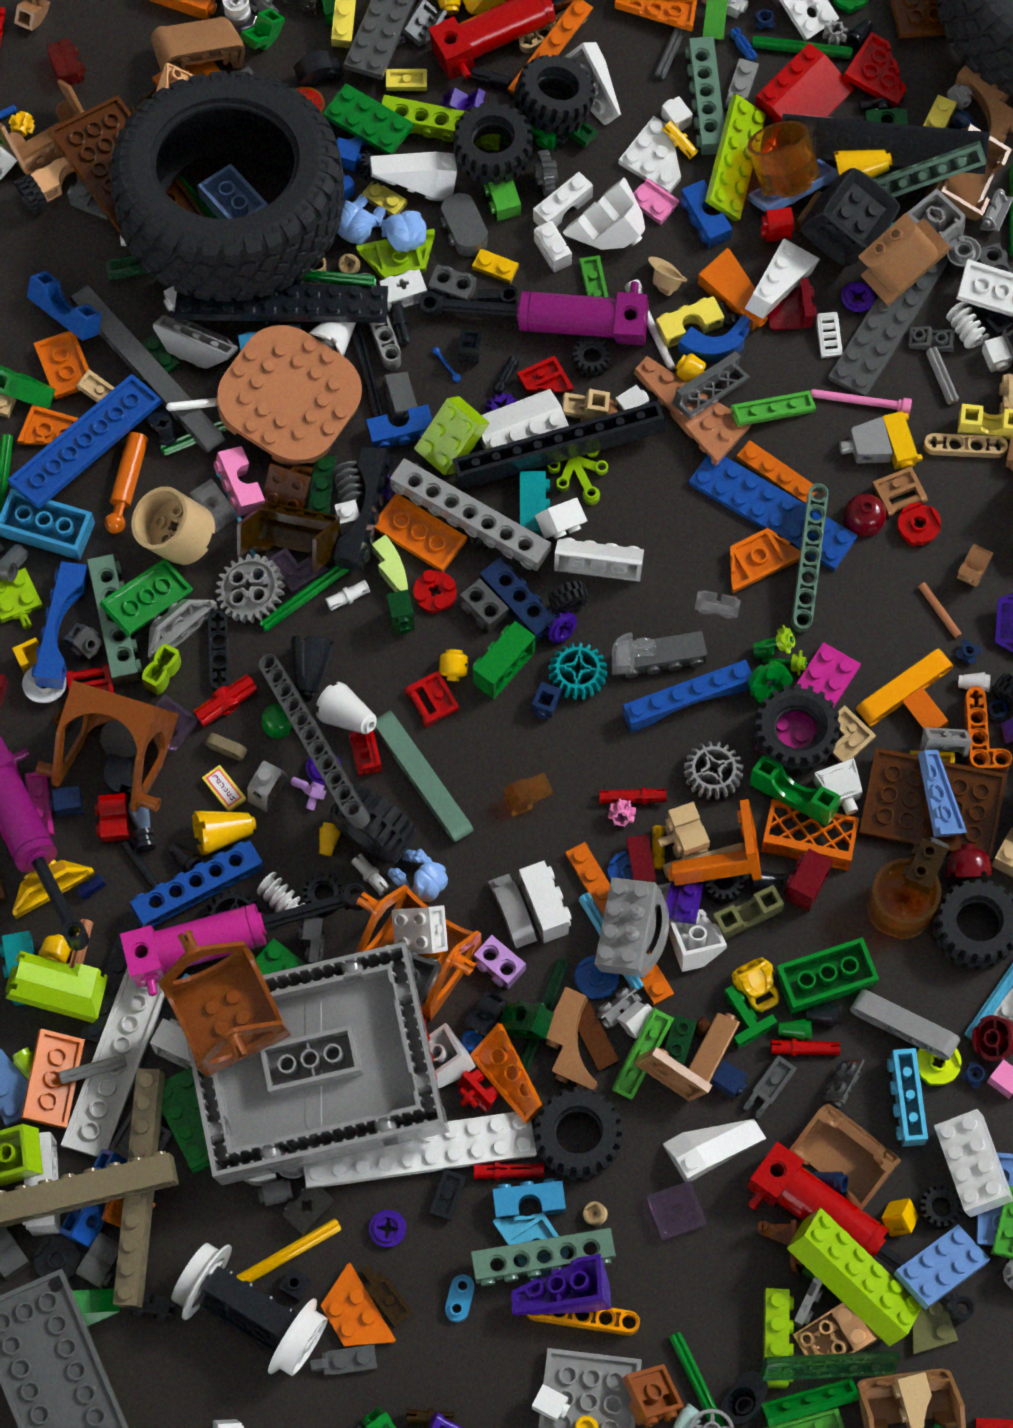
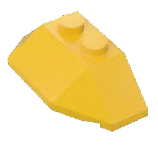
M53 860L48 865L62 894L95 876L91 867L65 860H59L58 862ZM36 871L24 876L25 880L20 884L12 911L15 919L50 901Z

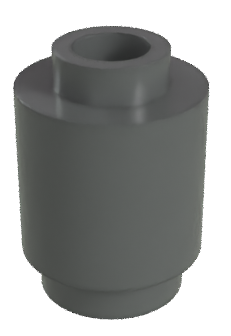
M280 1179L262 1183V1188L258 1189L260 1203L265 1202L266 1206L288 1202V1199L293 1198L290 1180L284 1181Z

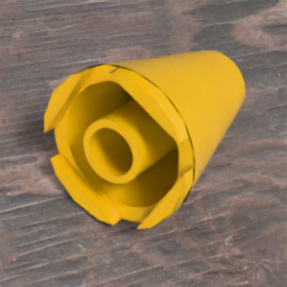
M885 150L834 152L839 175L850 168H856L873 179L889 171V166L893 165L890 153L886 154Z
M194 811L195 815L192 816L194 837L198 838V841L201 843L197 845V848L202 856L252 835L253 830L256 829L254 816L251 817L249 813Z

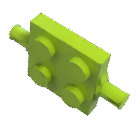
M26 568L18 570L14 581L0 579V620L4 623L12 619H20L24 629H28L27 625L29 628L32 627L28 615L32 611L42 608V602Z

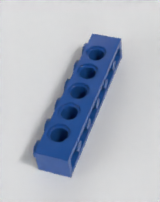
M250 840L245 843L239 842L226 853L220 852L214 855L212 860L196 864L191 871L175 875L170 882L166 884L160 883L153 887L152 891L136 895L130 902V909L141 928L149 925L154 927L262 871L263 862ZM237 860L241 864L237 867L231 866L229 863L231 861ZM212 871H219L221 875L213 877L210 873ZM199 881L201 885L199 887H192L190 883ZM178 891L181 893V896L174 898L170 894ZM155 901L160 902L162 904L158 908H153L150 906V904Z

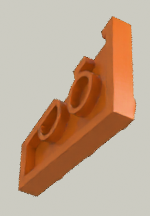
M32 405L17 443L18 445H48L79 418Z

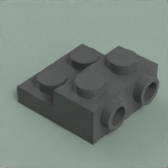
M77 175L78 181L75 185H70L67 192L70 205L108 220L106 214Z
M319 916L305 918L304 924L299 925L300 944L304 946L305 960L307 964L322 961L325 928L323 919L319 918Z
M410 951L416 973L414 977L420 1005L424 1006L436 983L442 966L434 958H424Z

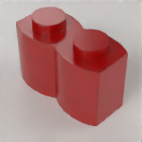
M791 207L765 211V216H762V225L760 226L761 238H765V243L791 239L794 227Z
M125 793L98 796V802L95 803V814L100 816V823H96L97 837L101 836L103 843L130 840L129 814L127 812L128 800Z

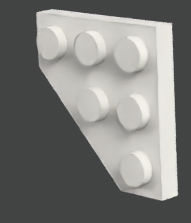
M653 116L619 158L618 164L643 180H646V178L650 179L665 191L671 193L681 181L676 150L673 145L674 142L662 131L666 123Z

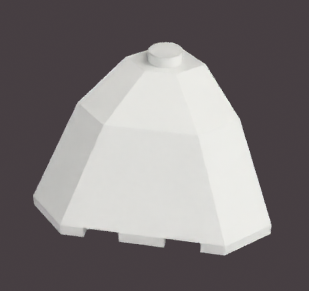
M622 178L609 188L597 203L595 201L582 215L572 221L563 231V234L601 250L625 248L630 243L633 246L642 239L641 234L645 230L643 213L627 180Z

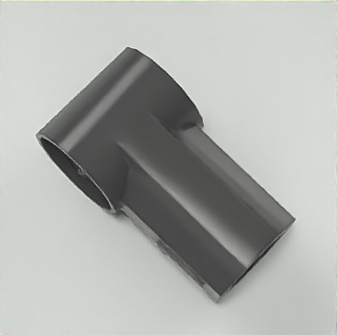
M15 544L0 559L1 580L14 581L17 577L18 568L29 557L28 551L22 545Z

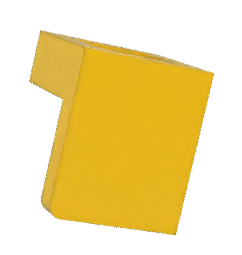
M37 638L12 648L24 674L34 664H37L36 651L39 645Z
M910 1198L889 1202L882 1216L885 1226L889 1229L890 1237L911 1234L919 1218Z

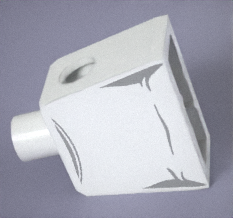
M854 758L814 773L813 782L817 788L822 785L841 796L839 806H843L846 815L854 814L859 810L855 800L861 798L862 787Z

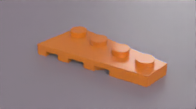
M615 0L614 8L693 32L697 0Z
M498 1023L473 1050L470 1057L523 1122L529 1123L540 1111L543 1104L503 1024Z

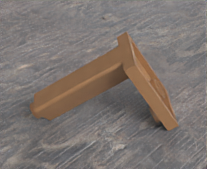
M717 1013L689 1068H686L670 1057L666 1050L657 1047L637 1056L633 1064L686 1100L691 1101L709 1093L712 1087L709 1082L740 1022L730 1013H725V1015Z

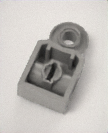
M935 189L907 212L908 216L916 224L924 218L952 248L947 253V257L954 265L965 267L968 259L977 262L980 258L981 246L977 240L972 237L963 236L966 215L938 189Z

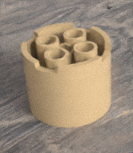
M158 487L148 492L138 502L132 516V532L136 541L143 547L172 563L188 565L199 560L208 551L206 547L210 542L212 534H215V522L211 512L206 507L174 488Z

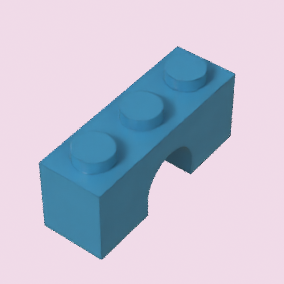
M556 1178L545 1179L543 1183L534 1184L533 1181L521 1182L520 1186L511 1187V1184H501L497 1186V1189H493L496 1219L519 1216V1205L526 1199L536 1200L541 1206L542 1213L545 1215L566 1212L562 1181H557Z

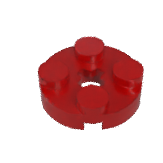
M919 502L904 507L897 521V529L900 536L911 546L931 543L938 536L941 526V518L936 509L930 505L929 507L922 505ZM915 520L924 522L922 528L914 526Z
M427 570L416 580L413 594L421 610L437 614L439 611L448 610L453 606L457 597L455 581L451 576L442 571ZM438 588L441 593L440 595L431 596L430 590Z

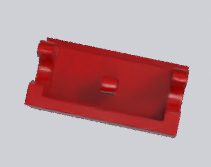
M351 731L349 739L358 777L382 772L374 731L368 734Z

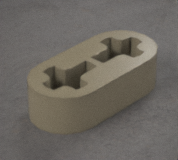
M210 733L205 742V745L210 749L238 761H242L247 752V749L241 744L215 733Z

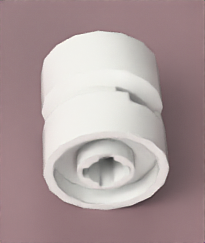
M223 0L225 17L230 19L233 26L238 27L248 23L251 15L249 0Z

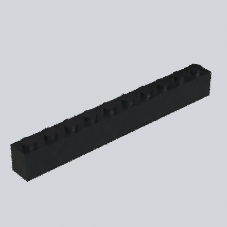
M658 401L454 458L452 459L454 474L459 489L462 490L520 473V471H529L665 432V418Z

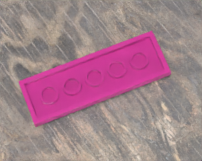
M823 642L796 684H801L803 689H808L809 685L813 686V691L818 694L820 691L824 692V698L827 701L831 699L834 703V708L856 675L861 663ZM789 712L778 720L776 733L785 745L793 748H803L812 743L817 735V727L814 720L807 714Z

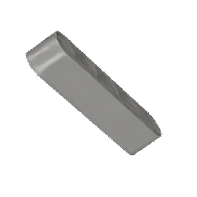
M387 315V323H368L383 366L387 370L393 371L401 366V352ZM389 338L388 341H382L381 339ZM395 356L396 358L388 359L387 357Z
M862 989L850 1008V1011L855 1016L943 1060L951 1058L960 1042V1038L953 1032L868 990Z

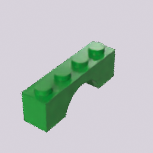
M763 755L752 769L750 780L752 787L828 826L838 812L841 799L839 794L822 785L819 788L810 789L797 784L787 775L782 764Z

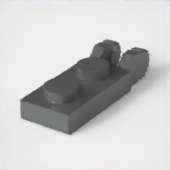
M778 1055L753 1089L752 1095L745 1103L743 1109L746 1111L751 1109L758 1097L764 1101L755 1115L757 1119H760L767 1108L779 1096L797 1071V1068Z

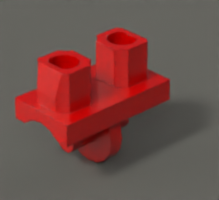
M478 1069L470 1073L466 1070L461 1075V1079L457 1083L460 1087L458 1092L463 1096L460 1104L464 1107L469 1103L473 1108L478 1106L484 1113H487L499 1092L493 1085L486 1089L481 1086L484 1075Z

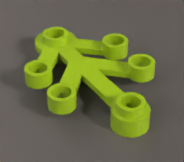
M599 451L588 453L587 455L594 458L598 456ZM580 456L568 459L562 476L557 479V489L559 491L568 490L569 480L574 470L584 489L583 501L587 505L597 504L600 499V492L591 485L583 467L596 471L599 475H605L608 472L607 462L603 460L594 462ZM560 462L553 463L558 466L557 468H551L552 464L548 465L550 473L555 474L560 471ZM599 466H604L605 469H604V470H599L598 467H599ZM565 482L567 485L560 486L559 483ZM594 492L595 495L589 496L587 493Z

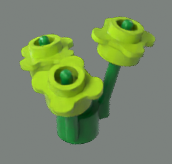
M782 625L783 628L777 629L778 634L776 637L761 640V642H754L753 649L756 660L762 659L763 663L778 661L782 664H790L791 671H797L798 676L801 675V670L806 669L808 664L807 658L803 657L802 650L799 651V654H793L792 660L770 657L774 655L775 646H778L780 651H785L787 654L791 653V648L795 645V638L793 636L794 632L791 631L790 627L785 628V625Z

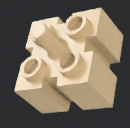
M694 801L668 810V818L665 819L666 826H664L667 836L657 839L659 847L674 843L672 849L676 859L708 852L710 841L704 826L701 824Z

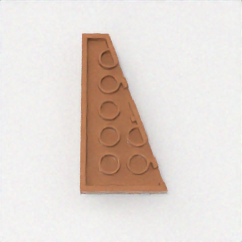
M648 356L635 368L634 374L649 391L654 392L659 398L658 402L669 409L672 418L689 437L694 438L698 442L703 453L706 452L712 458L711 462L715 466L750 429L751 424L736 427L731 410L718 401L689 420L672 404L676 390L687 382ZM705 393L700 394V399L709 400L711 398ZM685 404L690 411L696 408V404Z

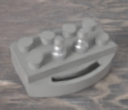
M611 878L594 963L600 972L645 977L659 960L668 937L669 912L666 900L655 882ZM658 906H661V932L654 950L649 954L656 929Z

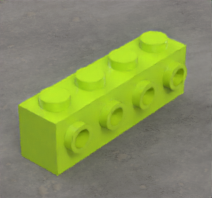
M766 1288L764 1292L763 1376L766 1378L769 1389H787L789 1382H793V1368L789 1367V1358H793L794 1346L789 1343V1334L794 1332V1320H789L790 1310H794V1296H790V1289Z

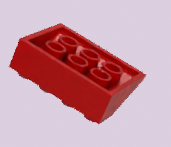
M808 43L756 95L755 107L764 112L770 121L781 127L783 113L829 117L852 94L854 88L847 80L843 79V75L823 52L811 43Z

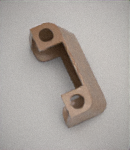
M972 124L968 125V126L964 129V130L981 131L980 129H978L977 127L973 126ZM990 136L986 174L963 172L932 183L926 190L924 197L938 189L966 215V218L977 221L983 216L990 199L987 197L984 199L993 176L1005 166L1012 149Z

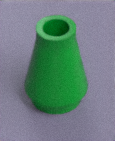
M805 1018L779 1023V1036L796 1038L801 1041L811 1039L812 1021H806Z

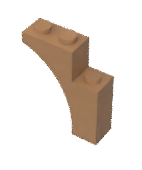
M964 65L957 75L955 85L960 84L964 85V87H969L972 91L970 96L979 104L986 117L990 136L1004 143L1008 132H1013V108L1005 104L1010 95L998 90L995 84L989 85L980 78V73L974 74Z
M565 987L554 1010L551 1025L545 1039L547 1040L546 1045L558 1050L559 1046L562 1047L552 1073L556 1075V1080L564 1084L570 1081L576 1084V1087H580L581 1091H586L589 1088L594 1090L595 1093L599 1084L586 1070L578 1047L579 1022L588 998L586 995Z

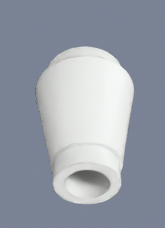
M985 672L959 675L958 688L969 690L971 687L976 686L982 688L985 692H990L991 675L985 674Z

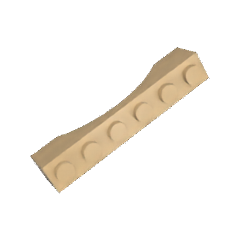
M919 1371L894 1378L895 1384L892 1385L895 1398L899 1399L902 1408L899 1409V1415L902 1423L906 1422L907 1428H924L927 1406L932 1397L926 1373Z

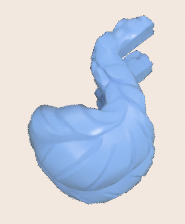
M362 194L353 202L344 201L337 232L346 241L357 245H362L369 238L373 227L382 226L381 223L386 213V209L380 206L374 210L373 214L364 210L363 208L369 201Z
M404 211L401 214H394L382 220V237H387L389 243L396 251L408 252L424 244L426 240V223L422 219L420 212Z
M422 849L417 851L406 850L403 854V860L424 863L415 872L412 888L406 880V874L399 868H390L387 875L398 887L404 884L407 885L421 901H433L437 898L439 892L447 886L448 877L445 873V867L433 862Z

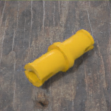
M672 121L662 128V131L674 142L673 145L675 147L678 146L689 160L699 152L686 138V133L683 134Z

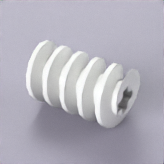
M962 301L948 312L946 319L951 322V326L955 328L956 334L960 335L959 338L964 342L965 348L970 349L983 344L990 335H982L986 329L984 327L978 328L981 325L980 320L973 322L977 315H969L973 309L971 307L965 308L968 303Z
M272 872L266 876L257 889V894L263 896L264 902H269L270 908H275V913L301 906L298 905L301 899L299 896L292 899L295 893L294 890L286 892L289 887L288 884L280 886L283 880L281 877L274 880L277 872Z

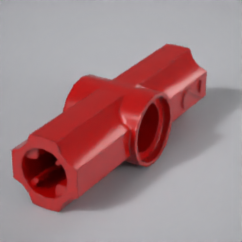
M246 674L230 686H223L212 694L211 699L193 710V714L203 727H206L220 716L229 715L234 712L240 703L257 692L258 688L251 677Z

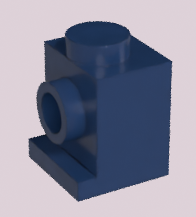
M541 681L532 702L531 711H534V715L541 719L552 718L561 700L562 689ZM547 702L550 706L543 705V703Z

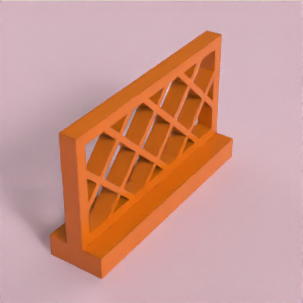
M772 799L761 852L798 860L801 853L806 854L808 849H811L832 859L831 867L849 871L859 818L836 813L831 820L832 824L825 828H822L819 822L811 817L801 824L795 816L800 813L798 810L779 800ZM775 807L785 809L788 814L779 819L774 813ZM791 818L797 826L788 831L782 822ZM843 822L853 824V829L844 833L839 825ZM813 823L819 831L809 835L804 827ZM777 825L783 831V834L780 836L769 834L770 829ZM835 827L841 836L831 840L826 832ZM800 830L806 838L797 841L791 834ZM822 835L828 843L820 846L813 839ZM844 839L849 849L848 851L839 850L835 844Z

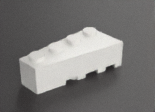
M783 239L745 309L762 319L765 318L780 301L786 298L795 287L799 286L800 279H805L812 274L820 258Z

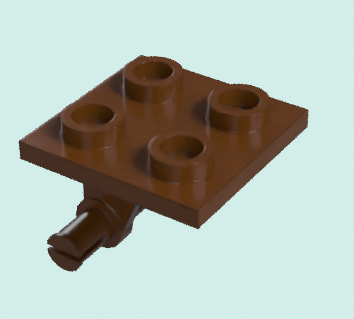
M270 464L263 491L264 503H277L304 508L311 477L300 474V472L312 476L313 467L304 464H298V466L283 464V467Z
M791 1220V1224H770L766 1221H760L758 1223V1232L762 1236L788 1246L800 1226L796 1220ZM790 1252V1268L796 1276H800L801 1269H804L805 1266Z

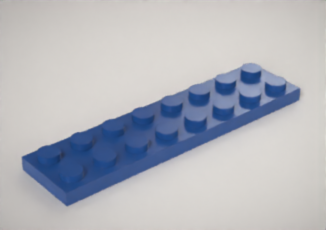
M131 374L8 478V484L37 509H40L160 406L162 398Z
M707 455L689 480V485L760 528L771 529L779 537L790 541V545L800 550L806 504L727 457H724L715 466L711 462L712 458ZM810 513V517L813 520L820 519L818 513ZM826 517L820 563L835 572L858 535ZM814 533L807 534L810 541L818 540ZM806 554L807 556L815 560L813 555Z

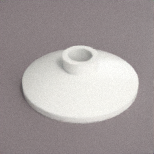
M32 667L25 673L22 681L25 695L37 703H50L57 700L64 693L67 684L65 677L63 689L36 686L35 679L32 677Z

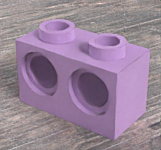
M493 935L474 954L476 967L483 973L487 971L492 976V981L499 987L504 986L509 989L526 970V963ZM493 953L496 955V958L488 961L484 958V955ZM504 967H509L513 972L510 975H504L501 973V970Z

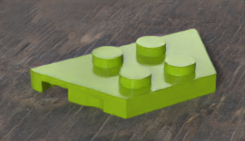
M434 228L426 230L424 244L408 252L396 251L388 239L357 245L356 250L382 279L389 276L395 277L409 270L415 271L420 269L421 273H425L435 237Z

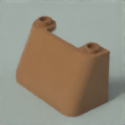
M219 16L213 19L171 26H159L152 33L151 42L161 73L167 62L182 70H185L186 65L222 60L224 65L230 62L233 69L243 67L245 47L241 37L227 17Z
M825 1104L818 1110L789 1149L804 1160L803 1164H810L819 1172L842 1171L843 1174L847 1175L849 1181L845 1196L862 1210L901 1162L895 1153L830 1104Z

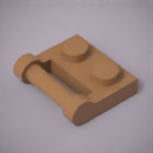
M912 466L872 482L875 493L884 503L887 517L895 515V512L902 510L909 504L917 502L923 504L928 501L927 495ZM913 490L916 495L891 504L889 501Z

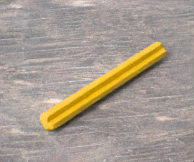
M333 1219L238 1274L236 1277L243 1282L248 1281L252 1283L341 1230V1226L336 1219Z

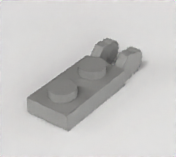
M739 58L728 90L725 108L728 109L731 96L735 94L748 100L759 63Z

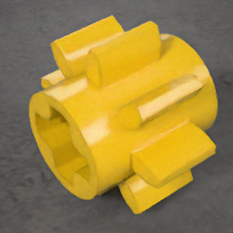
M24 111L16 113V116L11 115L9 120L11 132H18L23 137L27 136L28 133L32 134L36 126L33 124V117Z

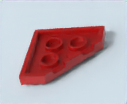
M871 32L846 70L843 79L876 98H886L889 101V105L896 108L907 89L901 81L900 70L896 59H893L889 41Z

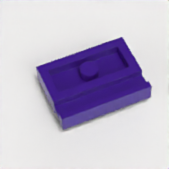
M671 881L666 901L669 918L674 919L676 922L696 925L704 884L690 883L675 886L674 881Z

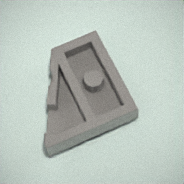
M816 1276L794 1319V1326L800 1329L803 1323L808 1325L814 1313L810 1308L813 1302L818 1304L823 1290L820 1289L822 1282Z

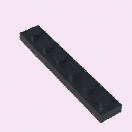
M126 911L103 973V975H108L98 1019L94 1023L86 1021L80 1036L85 1041L99 1044L127 969L120 934L141 928L133 913Z

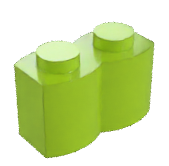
M166 643L159 647L155 653L154 661L145 668L142 674L145 689L156 695H160L165 691L170 677L175 675L180 668L181 657L179 650Z

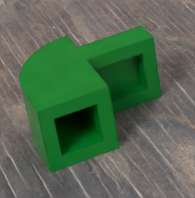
M271 8L258 13L254 26L242 31L240 37L247 46L254 49L261 48L265 51L279 36L285 18Z

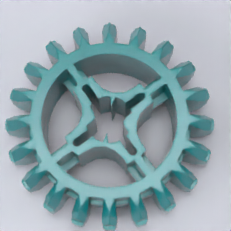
M571 642L569 649L563 645L562 652L556 650L555 657L550 659L552 665L548 666V671L551 672L549 680H553L552 686L562 689V692L565 691L564 697L566 699L571 694L574 701L577 700L579 695H581L582 700H585L586 694L593 697L594 691L599 692L601 690L600 685L605 684L604 678L607 677V671L605 670L607 663L603 662V655H598L597 648L591 651L590 644L583 648L581 642L578 644V647H575ZM575 658V660L572 663H565L566 661ZM582 659L589 661L594 668H591V665H586ZM578 664H580V673H578V678H576L575 672ZM562 675L570 678L573 681V684L567 682L562 677ZM592 678L589 682L580 685L583 680Z

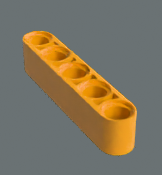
M936 649L862 701L856 707V711L869 727L873 726L903 705L902 700L920 687L926 689L947 674L954 665L940 649Z
M617 1308L589 1312V1318L585 1321H579L575 1316L576 1313H565L562 1317H555L553 1314L526 1315L533 1321L625 1336L634 1335L640 1325V1319L635 1312ZM607 1314L612 1318V1322L608 1325H603L600 1323L599 1317ZM626 1318H631L635 1321V1326L627 1329L623 1326L622 1321Z

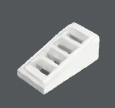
M838 313L817 314L815 322L821 359L841 357L843 352ZM823 330H834L831 332H823ZM835 338V340L824 341V339ZM827 346H836L835 349H825Z

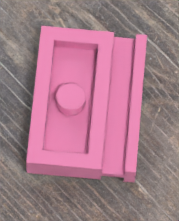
M648 178L633 193L641 211L660 225L670 216L676 206H679L680 202Z

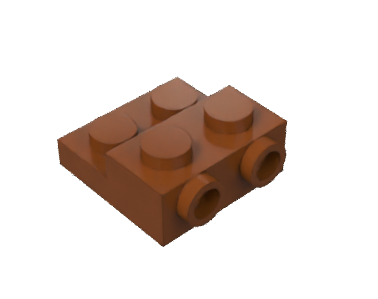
M664 1364L626 1374L622 1378L632 1399L628 1406L638 1426L645 1424L646 1428H650L658 1424L659 1420L663 1418L665 1422H670L678 1417L677 1413L684 1408Z

